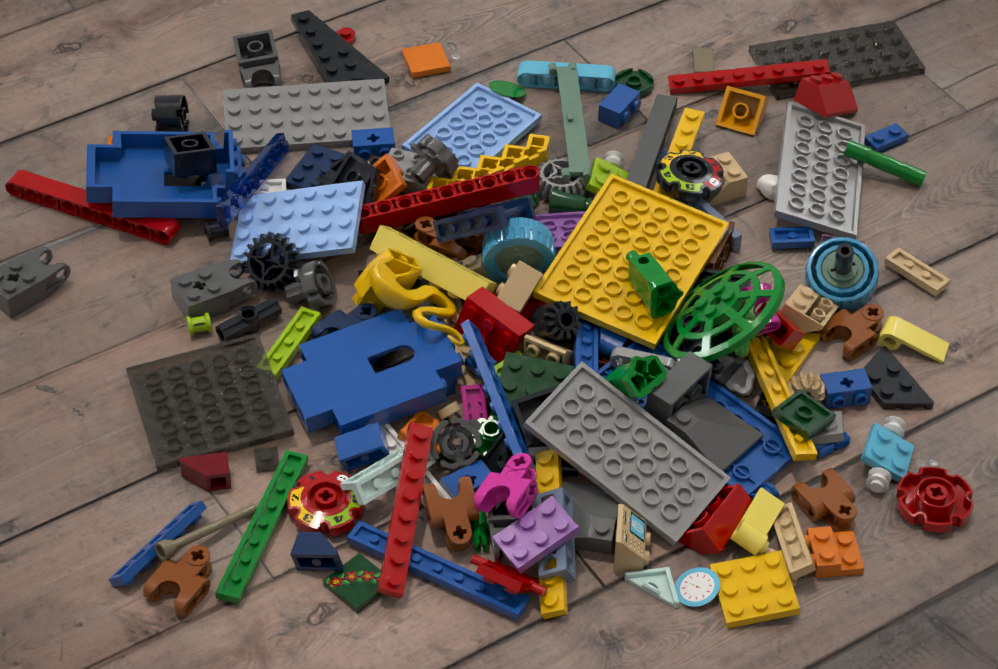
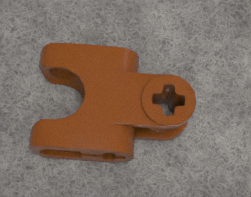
M425 216L418 218L415 222L417 232L414 235V240L455 262L467 258V252L461 246L474 248L482 239V234H476L438 243L433 221L436 220Z
M877 304L865 305L854 314L850 313L847 309H843L834 314L823 329L818 330V334L825 342L833 339L845 340L842 356L851 362L869 351L879 339L878 333L882 329L881 320L884 316V310Z
M829 468L822 472V488L820 489L811 488L804 482H799L791 487L792 500L811 521L815 522L823 518L834 532L854 531V519L857 516V508L853 504L855 503V494L847 482L834 469Z
M469 476L459 478L457 486L459 494L452 499L441 497L433 483L423 485L422 496L430 528L443 527L446 544L452 551L461 552L466 550L472 536L470 522L480 518L479 511L476 510L474 504L475 493L471 478ZM455 534H459V536L463 537V539H459V537L455 536Z
M197 545L188 549L178 563L169 559L165 560L144 584V597L152 602H157L166 594L178 595L174 601L176 614L182 618H187L205 598L211 586L210 580L206 579L212 572L209 550L204 546Z

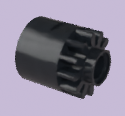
M557 301L539 306L533 312L531 323L535 325L533 328L534 334L550 342L571 339L572 335L578 334L577 328L582 327V323L578 322V319L582 318V314L576 313L578 306L572 307L571 301Z

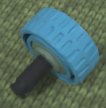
M509 218L507 219L509 227L485 234L482 245L483 266L489 276L499 284L501 282L506 283L508 280V270L513 263L517 265L519 260L544 275L556 257L555 240L551 231L544 224L533 219Z
M848 237L831 238L820 243L810 253L805 268V286L811 288L819 296L827 298L839 306L835 311L836 313L843 309H847L849 312L860 309L872 299L879 281L878 261L872 250L860 241Z

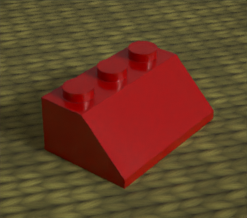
M836 72L802 78L794 97V101L825 118L857 113L858 111L850 83L843 79L841 74Z
M741 484L723 487L713 501L692 523L690 528L685 531L678 542L702 555L722 552L752 502V499Z

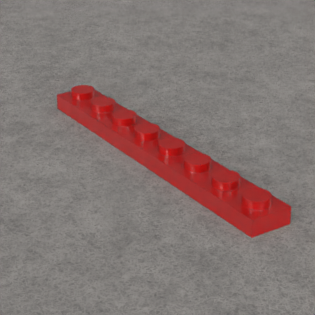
M827 59L670 75L668 76L670 95L721 90L726 89L727 86L740 88L801 81L802 78L811 77V75L830 74Z
M412 421L407 429L377 589L378 593L399 599L404 595L433 428Z

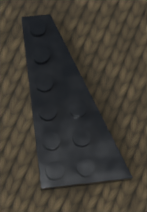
M310 10L291 15V22L325 83L384 79L385 84L389 83V76Z

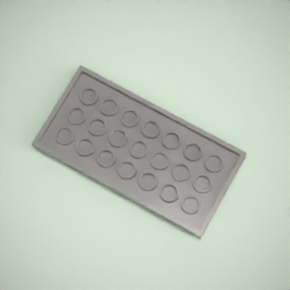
M384 79L223 90L225 130H233V139H237V146H240L241 154L310 149L313 144L326 148L352 146L351 130L390 127Z
M788 101L785 109L773 216L839 237L855 239L858 229L863 164L843 154L849 140L864 145L866 125L838 116L825 118L805 106Z
M582 361L523 425L525 429L607 494L645 520L650 528L673 546L731 478Z

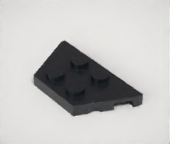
M348 151L339 161L329 166L330 171L324 175L319 174L315 178L324 185L363 180L365 191L362 205L375 202L381 170Z
M882 346L864 367L872 386L871 396L882 409L900 408L912 410V406H925L926 410L933 409L934 401L886 346Z

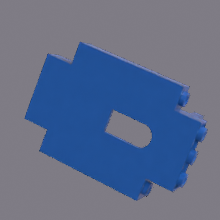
M224 130L223 146H219V141H215L214 132H206L216 148L217 172L202 176L206 179V183L201 186H164V175H173L165 161L164 137L199 132L113 131V145L87 144L86 203H112L113 217L217 218V209H221V204H241L242 195H246V183H242V181L246 180V169H242V167H245V155H241L240 146H237V139H233V130Z
M396 309L300 344L299 348L303 362L281 370L284 386L307 432L311 433L335 424L338 432L342 435L345 432L363 428L368 424L379 422L380 426L446 402V395L450 396L456 393L455 384L457 383V378L463 376L462 366H464V360L460 352L456 353L455 344L448 339L446 333L421 327L415 321L411 322L408 315L405 316L402 310ZM435 314L425 317L429 321L443 324L442 321L439 322ZM400 348H408L414 352V357L410 361L376 374L368 361Z

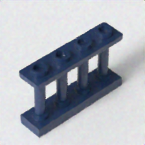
M524 197L467 210L461 215L433 221L439 243L509 227L507 222L509 218L521 217L532 219L536 215L531 197Z

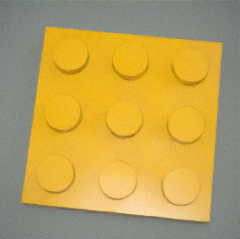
M782 550L710 564V570L714 571L720 580V589L717 596L727 629L800 614V606Z

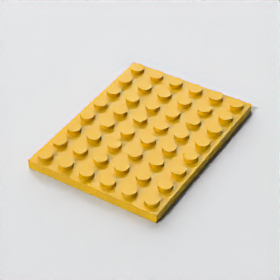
M610 174L533 291V297L546 303L571 301L572 307L578 306L576 313L582 314V319L655 350L672 318L675 317L684 299L689 294L726 233L729 222L619 176ZM636 250L639 255L650 252L669 277L677 284V287L683 291V296L678 300L676 307L670 314L656 319L650 316L645 303L629 281V263L625 258L628 252Z

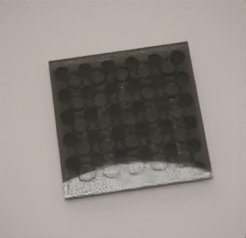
M258 333L126 368L157 473L180 467L179 458L221 452H227L228 454L294 435L291 420Z

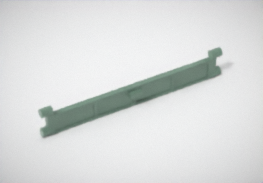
M570 62L568 66L556 67L555 63H549V74H557L569 167V169L563 168L561 170L562 180L568 181L570 176H583L584 180H590L591 169L576 63Z

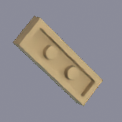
M899 247L885 257V265L934 296L940 294L950 284V279Z

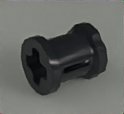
M221 218V221L214 223H203L208 241H212V238L222 235L229 236V228L225 218Z

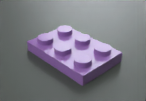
M551 496L492 538L521 574L581 531L573 519L555 498Z

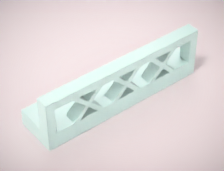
M404 447L340 483L342 490H353L358 504L365 505L397 486ZM431 449L429 450L427 467L436 463Z

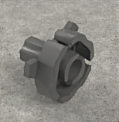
M426 134L417 144L414 142L410 144V148L421 157L410 170V174L421 184H424L434 173L437 177L447 178L446 176H451L459 167V161L442 141L436 137L433 138L430 134Z
M314 260L304 264L301 270H294V278L297 282L285 287L287 299L290 303L295 304L307 300L311 305V309L321 314L322 308L334 305L337 300L335 295L326 298L322 297V295L328 296L337 292L335 281L328 267L322 261Z
M454 417L451 419V423H460L463 426H451L445 429L442 434H440L441 429L448 425L449 421L443 420L435 427L430 444L433 458H440L437 451V443H439L443 455L450 460L456 461V463H449L442 459L440 462L442 467L460 470L472 464L480 456L479 451L476 450L470 459H466L474 449L473 436L476 439V448L481 447L483 444L480 432L478 431L481 424L475 418L468 421ZM461 437V445L455 448L454 439Z

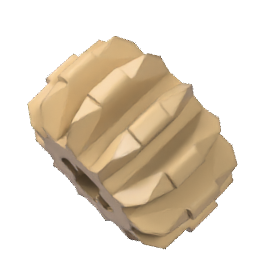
M811 371L807 375L800 372L799 377L792 375L791 382H787L791 395L801 389L819 403H821L820 400L825 399V383L821 381L819 375L813 376Z

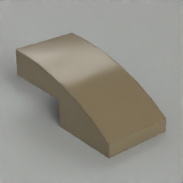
M692 48L694 73L715 71L712 49Z

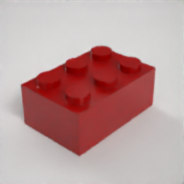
M482 286L467 296L454 329L462 335L464 331L461 324L469 319L480 330L490 356L500 363L505 359L506 352L515 353L519 350L523 353L524 337L526 334L531 335L535 325Z

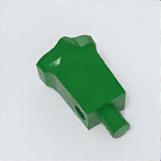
M636 250L628 252L625 258L629 263V281L645 303L650 316L656 319L670 314L676 307L678 300L683 296V291L677 287V284L669 277L650 252L639 255Z
M634 356L631 358L630 363L617 367L604 379L628 398H643L666 379L667 370L658 356Z

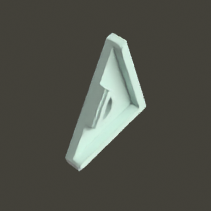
M669 567L625 572V581L668 605L679 608V599Z

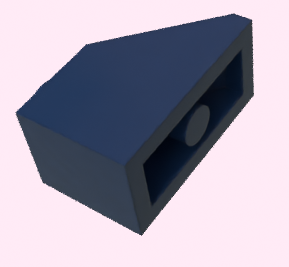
M298 532L290 553L297 570L343 571L344 566L337 550L321 532Z

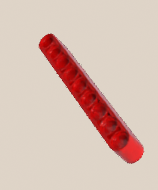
M534 165L522 166L362 205L358 232L368 234L378 231L380 225L393 228L414 223L420 217L434 218L534 194L541 188L539 168Z
M17 170L5 184L6 191L16 198L159 244L168 245L181 229L180 223L175 218L113 217L112 203H86L85 189L25 170Z

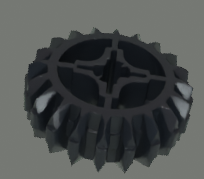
M268 232L267 235L260 234V239H252L254 245H246L250 251L243 253L247 260H244L242 263L248 266L243 272L250 273L248 278L254 279L258 287L260 286L263 291L267 289L270 292H275L276 289L283 290L284 285L291 284L289 279L295 280L294 270L299 269L296 267V263H301V260L296 259L295 256L299 255L300 252L293 251L296 244L289 243L290 238H283L281 233L276 235L274 232ZM271 244L270 249L268 248L266 254L260 255L262 250L266 246ZM282 252H283V254H284L285 261H283V259H282V257H281V253H282ZM265 259H271L272 261H274V263H277L278 265H272L270 261H267ZM258 263L262 266V272L259 269ZM283 269L282 273L277 278L272 280V277L276 274L277 270Z

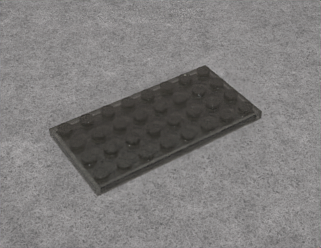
M886 21L749 46V54L756 66L827 59L830 74L832 72L841 74L843 79L850 83L851 87L925 73V66L895 21ZM800 81L769 84L768 87L776 101L794 98Z

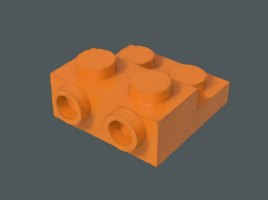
M386 153L373 164V166L381 170L375 202L396 197L407 187L402 177L404 173L395 158Z
M831 526L807 528V533L804 536L816 568L813 571L815 578L863 575L864 565L854 531L833 532Z

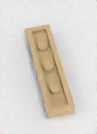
M792 502L785 504L773 524L790 575L795 580L815 571L816 568L795 507Z

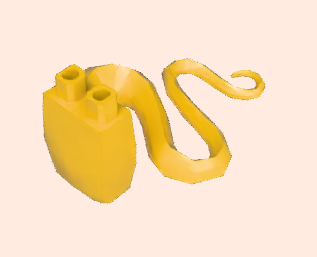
M388 248L368 264L354 283L357 292L352 299L355 305L371 303L376 306L377 313L383 307L406 310L417 307L425 301L436 304L438 307L428 306L415 309L412 313L415 322L426 329L449 334L447 335L448 339L458 347L466 344L462 335L454 328L429 321L425 318L435 314L436 318L448 319L456 315V309L453 302L443 292L433 286L424 285L418 289L410 290L422 270L418 261L411 255Z

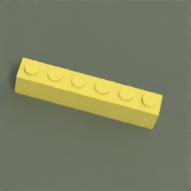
M379 226L369 248L376 252V257L388 248L411 255L422 268L417 279L423 280L424 278L430 281V286L441 290V288L447 290V295L457 300L459 298L466 300L467 296L482 286L493 294L497 283L388 226Z

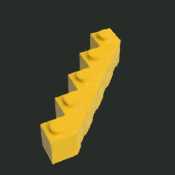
M529 134L526 147L505 144L502 157L481 155L477 168L459 166L453 173L452 179L431 176L427 189L527 165L538 167L540 162H545L546 159H549L550 136Z

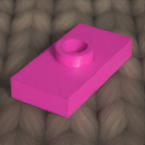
M484 384L460 387L464 419L470 421L474 418L476 420L485 418L488 420L485 391L483 389Z

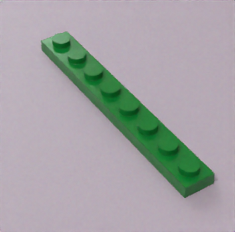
M289 450L285 451L215 592L216 599L240 604L287 507L288 493L291 488H296L298 480L301 478L309 462L308 455Z

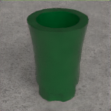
M552 188L548 213L587 211L593 199Z

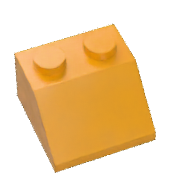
M727 86L715 125L755 136L764 119L769 99L760 94Z

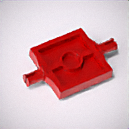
M476 554L471 558L470 563L478 566L476 573L484 576V581L494 585L499 583L505 586L504 590L511 594L518 595L520 592L528 593V591L545 597L548 588L540 585L539 579L524 572L520 574L515 568L500 561L486 560Z

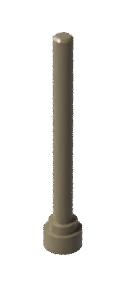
M251 504L176 540L164 539L155 544L156 554L162 561L170 559L177 552V549L254 514L257 506Z

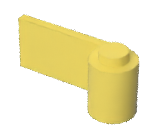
M890 316L885 319L878 339L881 347L886 346L889 350H896L901 344H904L941 364L944 362L949 346L948 342L897 316Z
M761 487L730 539L754 556L757 553L763 554L769 546L767 533L785 503Z

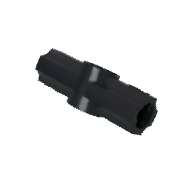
M275 297L269 298L256 306L245 305L239 309L237 316L215 326L216 333L223 343H227L242 334H255L259 330V325L282 314V308Z

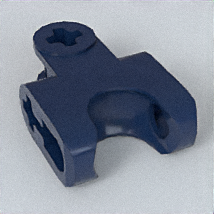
M362 303L348 314L342 310H337L313 326L311 337L316 339L377 316V308L371 303Z

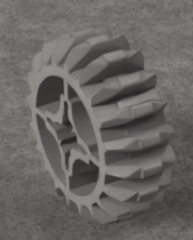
M562 156L561 159L554 157L553 160L546 159L545 162H540L538 168L541 188L537 193L538 196L543 197V200H550L552 188L583 196L586 194L588 180H584L583 176H570L568 181L562 180L561 170L563 168L569 169L568 159H564Z

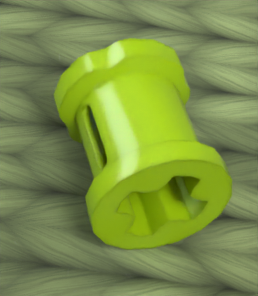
M209 313L194 318L186 317L190 336L204 331L212 332ZM204 323V325L194 326V324Z

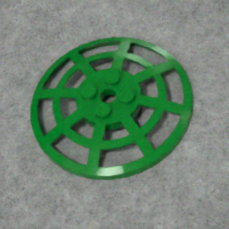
M753 261L726 268L706 279L686 296L675 317L672 318L663 335V344L666 351L677 361L688 353L677 350L684 339L692 341L702 340V351L692 353L709 362L743 346L768 324L780 307L785 292V281L782 274L772 264ZM757 268H760V269H758V270H756V271H754V272L745 271V270H748V269H757ZM771 271L774 277L773 290H761V282L757 276ZM732 276H744L735 283L729 282ZM752 280V290L742 291L740 289V286ZM720 281V283L714 285L713 288L706 290L712 284ZM697 296H700V298L695 302L694 306L688 308L691 302ZM758 297H770L763 311L751 324L743 318L752 309ZM749 298L745 306L739 312H737L742 306L744 299ZM692 314L693 319L684 328L683 318ZM677 322L679 336L671 346L670 334L674 324ZM697 323L699 326L704 327V331L701 333L690 332ZM722 324L721 326L713 329L714 326ZM735 324L742 329L740 333L728 341L711 348V337L725 332Z

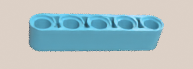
M522 61L518 67L517 82L523 87L559 89L557 74H549L548 65L549 63H555L556 67L568 66L569 63ZM576 63L580 90L609 92L614 89L616 71L612 66Z

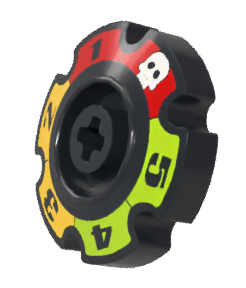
M683 149L679 153L669 152L659 160L656 180L666 193H673L677 195L676 198L681 200L699 202L701 198L711 199L720 193L724 181V170L714 158H707L704 156V153Z

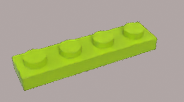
M301 306L257 366V374L277 381L282 375L281 370L287 368L300 350L299 345L305 343L312 332L313 326L321 321V313Z

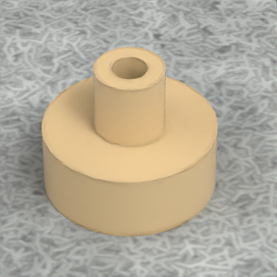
M454 401L436 413L441 420L447 417L451 423L452 418L458 417L455 412L461 408L457 401Z

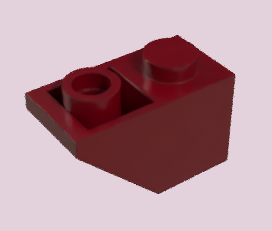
M227 452L179 458L181 475L186 480L207 492L232 489Z

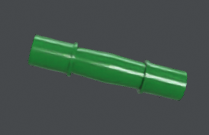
M849 140L843 154L861 162L863 165L866 163L880 171L899 177V180L902 179L921 187L927 174L926 171L909 165L907 162L902 163L888 155L871 150V147H866L852 140Z

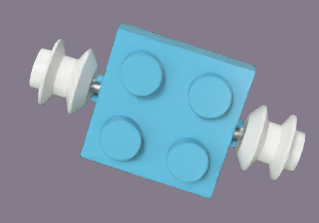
M897 416L887 417L883 422V427L876 422L870 427L860 459L862 462L873 467L868 472L866 486L876 493L887 491L891 479L900 483L901 479L907 474L914 445L902 439L907 425L903 419Z

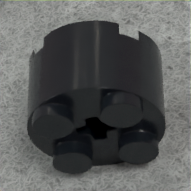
M180 94L155 96V109L151 111L152 121H156L155 131L188 132L189 120H186V113H189L186 96Z

